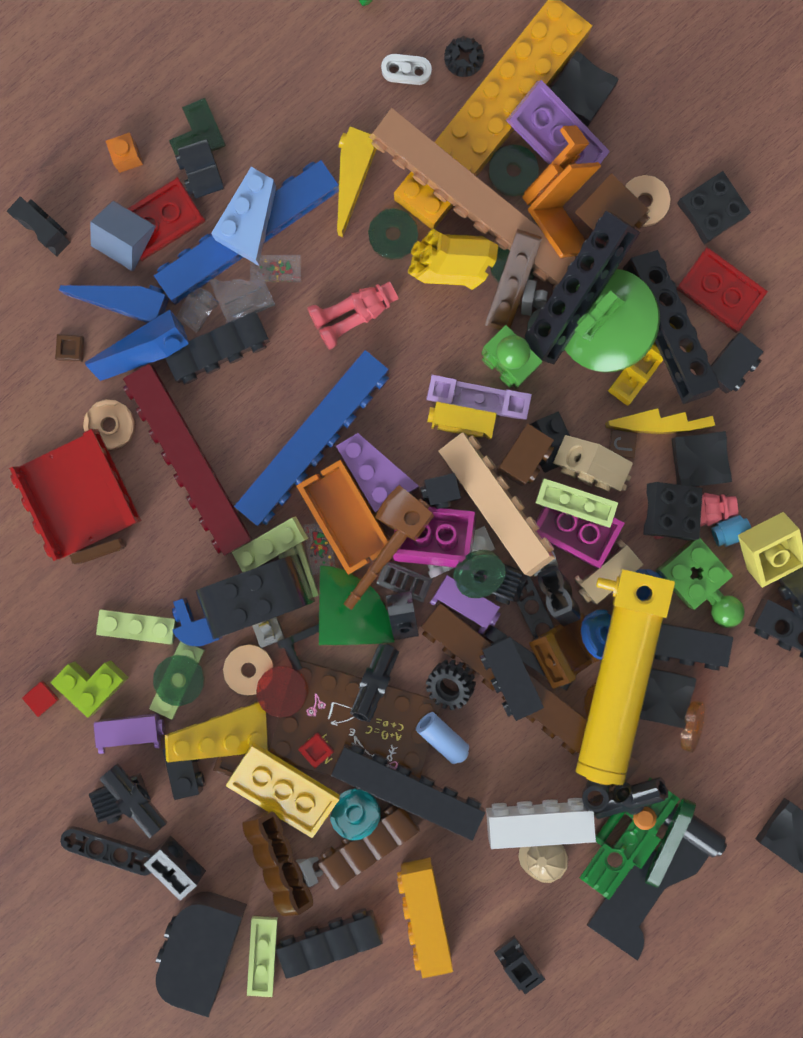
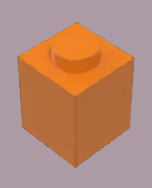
M130 132L106 140L113 165L119 173L143 165L138 147Z

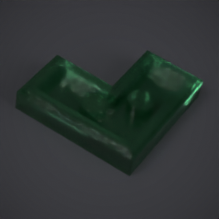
M206 98L182 107L192 131L169 140L175 155L179 154V148L208 139L212 152L226 146Z

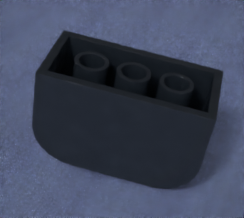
M298 554L273 561L196 590L213 639L315 602Z
M199 892L187 899L177 916L173 915L164 934V938L168 940L164 941L155 962L160 964L155 979L156 988L160 997L166 1003L209 1017L247 906L246 903L212 892Z

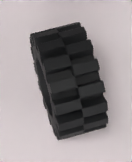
M444 660L442 663H438L426 681V685H428L426 691L431 692L429 695L430 699L436 698L435 704L438 706L439 703H442V708L447 709L448 706H450V710H455L456 707L458 709L462 708L472 696L476 686V681H473L475 678L474 674H468L470 668L463 669L464 663L462 662L455 665L456 660H451L449 663L448 660ZM446 678L454 681L458 685L459 691L447 688L443 683V679Z

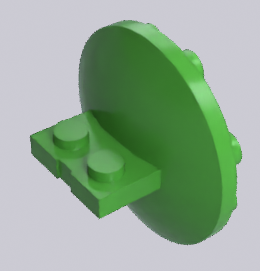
M616 269L590 311L579 319L578 326L575 329L576 332L565 347V350L577 363L598 372H616L636 364L651 349L659 330L660 311L652 290L634 274Z

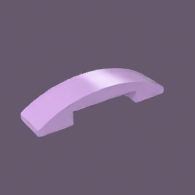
M432 375L427 400L497 413V416L527 420L532 394L507 389L500 390Z

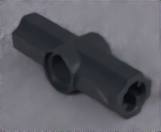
M379 644L371 665L367 667L359 685V693L350 711V714L356 719L370 722L373 718L380 697L383 698L391 678L390 673L399 654L395 647L388 644Z
M118 763L99 778L117 799L116 804L127 817H132L149 838L167 824L166 819L150 802L151 798L147 791L140 784H135Z
M658 777L634 785H630L627 782L623 785H617L613 791L608 793L609 801L606 808L602 811L594 812V816L597 819L623 812L636 815L643 810L644 806L665 801L668 798V789L665 781ZM596 795L590 801L597 803L602 800L603 795Z

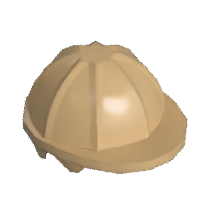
M563 845L520 847L518 857L521 867L531 877L540 882L552 883L560 879L568 868V855Z

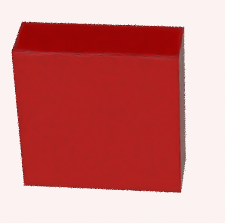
M44 681L39 682L22 697L37 717H40L59 700Z
M319 732L314 734L298 749L314 769L334 753L333 748Z

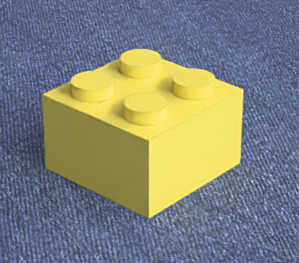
M784 512L738 535L746 568L762 588L803 567V542L800 529Z

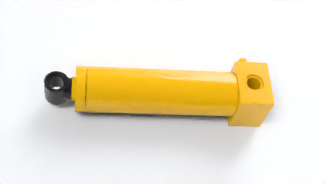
M624 569L620 570V575L617 576L616 581L601 577L597 579L596 586L598 588L613 591L614 609L578 758L579 761L576 767V772L587 779L586 786L582 791V801L584 806L592 812H599L606 808L609 801L610 785H623L625 783L663 617L667 618L675 581ZM641 586H647L650 590V595L645 600L638 599L636 595L637 589ZM591 791H599L603 797L601 801L594 803L588 799V795Z

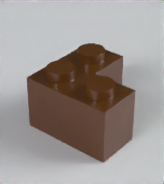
M527 423L497 468V471L520 486L532 483L540 472V469L537 468L538 464L542 459L547 461L554 450L550 446L554 440Z

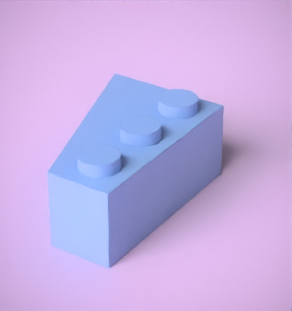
M251 167L211 233L217 242L258 266L260 265L266 229L276 192V185L272 178Z

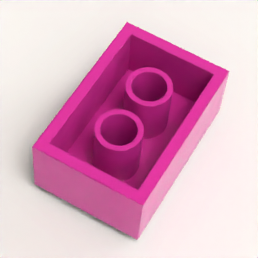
M544 506L535 521L539 526L537 533L542 539L546 537L557 548L600 569L624 525V522L613 518L609 528Z
M429 507L428 510L434 515L432 520L416 541L407 537L393 556L394 561L470 569L476 528L475 512Z

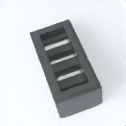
M389 561L382 568L376 584L398 593L411 591L413 599L424 602L433 579ZM391 568H393L396 571L394 573L391 583L386 582V579L389 575ZM400 572H403L405 576L400 587H397L395 584ZM409 577H415L410 590H405ZM420 579L424 582L419 595H417L414 591Z

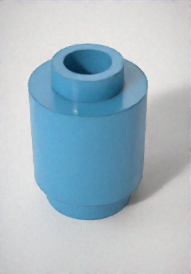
M741 515L716 523V526L711 528V532L718 547L722 545L727 547L738 543V535L750 529L751 525L747 518L743 519Z

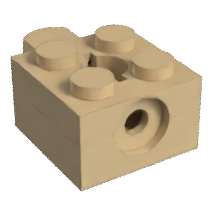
M565 435L553 462L562 468L561 473L573 478L578 476V482L590 487L595 483V487L609 492L610 488L626 491L627 485L624 483L631 479L628 473L633 464L631 461L600 444Z

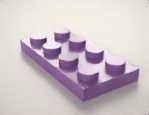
M542 80L535 83L506 119L511 127L549 165L569 144L560 132L563 126H578L590 143L579 154L580 158L575 163H601L610 152Z

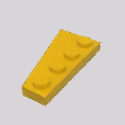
M260 700L247 707H241L233 710V712L213 717L200 724H194L166 734V761L176 762L246 754L253 742L268 751L266 701Z

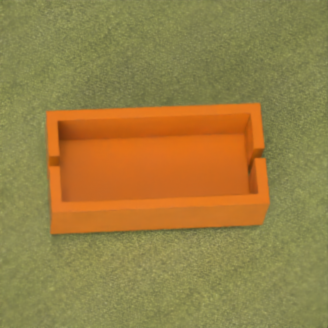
M339 460L320 471L325 476L324 478L320 474H315L296 486L349 575L371 562L369 557L372 561L376 559L390 538L380 521L375 518V512L346 462Z

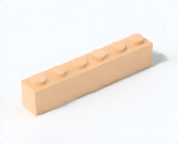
M462 432L442 447L439 453L453 473H455V476L525 575L532 576L555 559L552 554L554 548L546 537L542 539L537 533L539 526L531 516L528 518L522 511L525 507L517 496L512 497L508 492L510 488L508 482L502 475L499 477L493 470L496 468L493 461L487 455L484 457L479 451L482 446L473 435L469 437Z

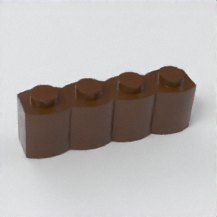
M391 804L383 810L384 815L380 818L376 829L369 836L361 840L342 838V844L334 849L331 846L320 854L321 859L318 862V866L335 890L420 831L419 826L408 811Z
M271 811L256 814L242 823L244 835L253 846L255 861L263 869V878L266 886L273 892V902L277 911L282 916L300 915L313 906L312 894L307 885L303 883L301 868L293 859L291 845L287 838L283 836L282 825L278 816Z

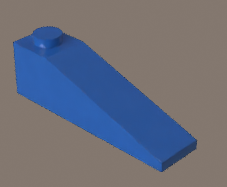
M60 285L59 291L67 296L145 323H149L165 313L169 298L163 294V289L152 285L149 288L142 286Z
M168 310L87 360L85 365L102 381L166 358L188 345L189 342L184 326L172 311Z

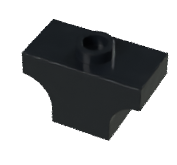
M411 591L386 596L394 640L419 636Z
M515 935L494 950L506 974L519 991L522 990L524 994H527L546 980Z

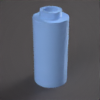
M434 712L426 714L419 721L416 731L451 764L462 763L468 757L469 745Z

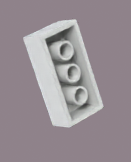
M570 798L568 803H558V800H544L542 804L532 805L530 801L517 802V806L508 807L506 803H494L491 805L492 808H486L488 840L491 849L596 842L594 812L584 806L582 798Z

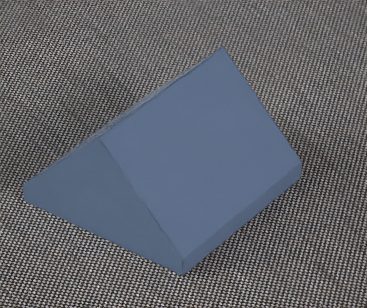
M112 201L90 221L91 246L131 271H134L156 226L119 203Z

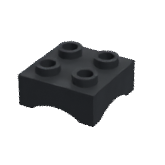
M576 51L551 90L588 127L615 88L619 79L598 68L583 54Z
M724 171L692 190L677 202L680 209L695 227L704 245L745 219L751 213Z
M20 196L7 210L26 229L35 231L38 241L55 256L58 257L70 244V241L65 237L68 232L32 199L26 202Z
M726 431L674 437L671 439L677 485L697 487L732 482L727 453Z
M663 482L648 483L646 488L648 511L643 535L670 537L688 541L698 540L700 538L703 488Z
M651 668L640 719L686 729L690 702L697 679Z
M784 798L755 839L800 873H803V810Z

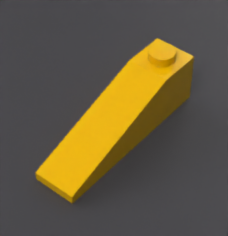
M349 127L347 134H342L338 145L341 148L337 232L340 237L344 236L377 150L372 145L373 140L369 138V133L353 127Z

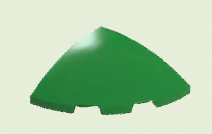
M320 565L319 645H361L395 642L388 610L374 588L369 586L360 598L361 600L351 610L343 603L361 579L352 573L348 575L344 569Z

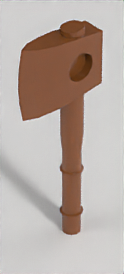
M400 485L384 500L375 516L376 519L396 531L381 550L367 573L343 603L351 610L361 600L362 595L374 579L378 577L382 568L391 560L406 538L409 537L416 541L434 517L433 513L428 510L430 506L421 499L418 501Z

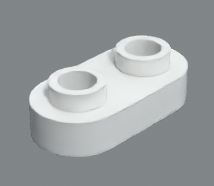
M390 54L383 59L381 71L383 77L389 82L422 85L430 79L432 67L430 62L424 57ZM397 67L399 70L396 73H391L389 69ZM420 69L424 73L421 76H417L414 72Z

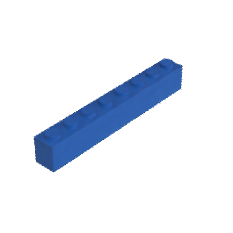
M322 160L306 165L302 170L303 173L297 177L291 176L282 183V187L275 192L264 243L339 192L338 183ZM210 233L199 240V245L193 249L187 248L178 255V259L173 263L167 262L157 269L158 273L154 277L169 299L176 305L244 257L217 242Z
M364 350L234 507L259 527L262 524L268 525L276 515L273 512L279 504L283 506L292 496L289 491L294 485L302 483L308 477L305 472L311 465L316 467L324 458L322 452L327 446L332 448L341 437L338 434L344 426L349 428L357 418L354 415L360 407L364 409L373 399L371 393L376 387L380 390L389 380V377L386 376L389 373V369Z

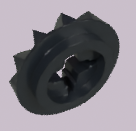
M463 35L461 38H453L451 43L446 46L444 61L448 70L459 77H469L476 74L484 62L482 45L476 42L474 37L467 38ZM459 48L464 53L471 52L468 58L469 63L465 59L457 60L460 57Z

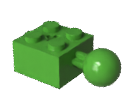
M507 325L483 347L481 352L483 355L482 361L491 370L496 368L501 374L499 378L509 388L513 386L515 389L543 362L530 349L528 342L524 338L517 336Z
M701 538L688 541L655 570L663 579L675 581L673 591L687 608L695 610L707 599L712 605V618L719 626L732 628L743 620L745 610L742 602L734 596H724L719 590L733 575ZM691 568L698 570L697 578L690 577L692 575Z

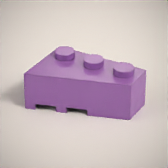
M359 433L336 446L375 513L378 512L384 500L398 485L409 493L419 488L413 480Z

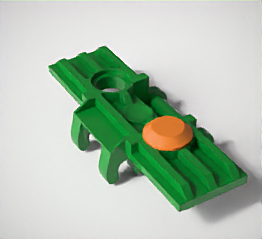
M668 790V798L665 801L644 806L643 810L636 815L623 812L610 816L599 833L595 834L596 842L601 847L579 878L609 900L635 865L642 869L656 846L662 841V838L656 834L680 798ZM627 814L631 817L628 827L618 841L616 840L613 845H610L606 842V839L623 815ZM613 852H617L622 856L621 864L616 867L611 866L607 861L608 855Z

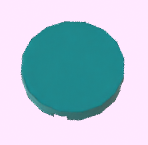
M349 789L340 794V799L333 808L332 815L330 814V821L333 829L343 838L361 840L369 836L376 829L380 820L381 808L377 799L372 794L361 789Z

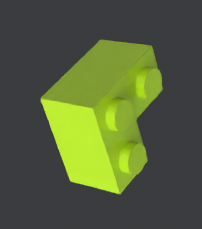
M111 660L105 662L92 676L76 662L67 664L51 681V684L89 718L109 700L129 677Z

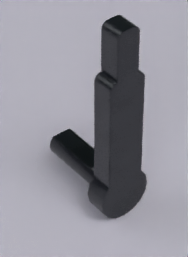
M319 623L277 642L279 649H285L294 672L302 669L294 650V643L319 633Z

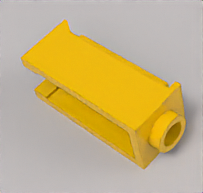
M436 402L435 408L430 407L427 422L432 423L431 429H434V426H438L437 430L457 434L463 432L468 436L473 435L478 438H482L484 435L488 440H491L497 413Z

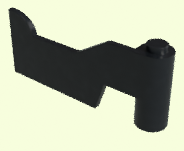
M678 803L664 821L663 825L666 827L669 826L679 805ZM693 814L659 887L656 888L645 883L646 873L656 853V850H654L642 869L634 865L609 900L605 897L587 923V926L638 961L644 948V934L639 926L667 887L696 875L709 856L711 858L716 855L721 856L727 847V843H725L726 837Z

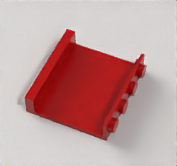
M90 429L82 433L83 436L21 466L9 468L12 473L10 475L11 481L17 489L19 488L23 496L21 498L22 504L28 512L30 511L34 519L32 521L33 527L39 535L41 534L45 542L43 544L44 550L50 558L52 557L53 561L62 559L142 521L98 429Z

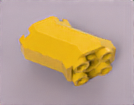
M432 229L421 242L417 241L412 247L411 254L413 257L408 274L423 283L465 285L473 290L486 280L489 275L485 272L488 265L493 268L496 263L498 245L483 236L442 234Z

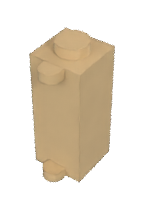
M621 539L616 542L620 548L604 561L601 569L595 568L584 579H581L578 575L574 578L577 585L581 588L578 593L587 603L592 601L594 604H598L612 592L596 586L599 577L616 581L621 569L636 572L644 565Z

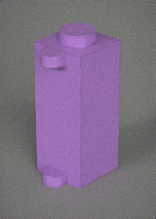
M448 575L445 576L430 601V604L435 605L437 600H440L481 625L478 633L481 635L489 625H495L501 614L497 612L500 608L499 606Z
M159 713L99 719L94 722L96 748H98L99 754L105 753V747L154 742L155 748H160L161 735L165 734L164 720L160 719Z

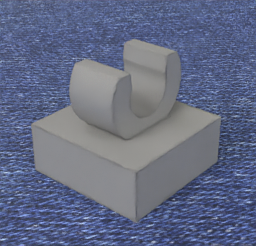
M527 280L522 299L521 314L531 316L533 306L541 309L547 303L548 292L544 290L536 291L537 281Z
M277 617L252 625L260 648L285 639Z
M318 857L296 860L302 871L303 883L307 887L317 884V877L323 874L321 869L314 872L312 868L313 863L319 860Z

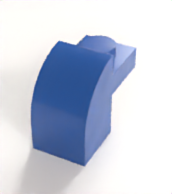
M187 598L173 602L175 606L172 608L173 616L176 622H181L182 625L173 629V633L181 642L189 646H203L223 638H212L205 618L195 621Z

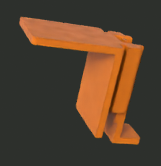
M576 125L563 126L560 129V132L569 144L528 187L522 196L526 204L531 205L527 210L560 258L577 256L585 241L563 206L601 167L599 162L575 163L580 158L579 154L590 144Z

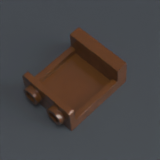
M581 613L580 620L566 626L558 623L529 642L553 689L571 683L576 679L575 675L591 664L600 661L587 650L583 643L581 626L585 618L583 613Z

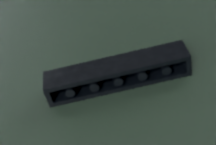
M351 743L350 746L344 744L331 776L473 841L486 813L484 807H481L482 803L469 796L466 800L458 796V791L448 786H444V789L434 785L435 781L427 776L421 775L420 778L411 774L412 770L398 764L395 767L388 764L389 760L376 753L374 756L365 753V748L358 744Z

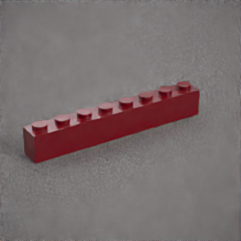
M149 363L124 377L123 380L126 385L123 389L130 400L135 399L139 407L136 408V412L143 422L147 420L151 429L148 432L155 444L159 442L164 451L161 452L164 461L168 466L172 464L176 473L173 476L181 488L183 486L186 488L189 494L186 496V499L193 510L198 509L202 516L199 518V522L206 532L210 530L214 537L211 542L217 553L222 552L224 556H227L253 541L154 366Z

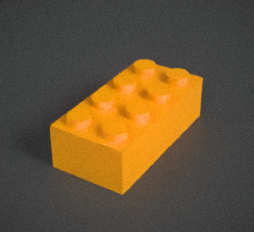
M431 857L401 863V871L397 872V882L400 894L405 893V897H402L405 920L410 919L411 921L407 922L410 945H416V947H413L416 971L421 970L422 979L452 973V958Z

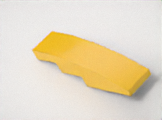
M654 342L651 349L640 361L624 369L608 390V392L627 406L633 401L663 361L656 342Z
M657 408L610 420L605 425L606 428L620 431L668 434L710 428L715 426L713 416L688 422L686 412L661 418Z

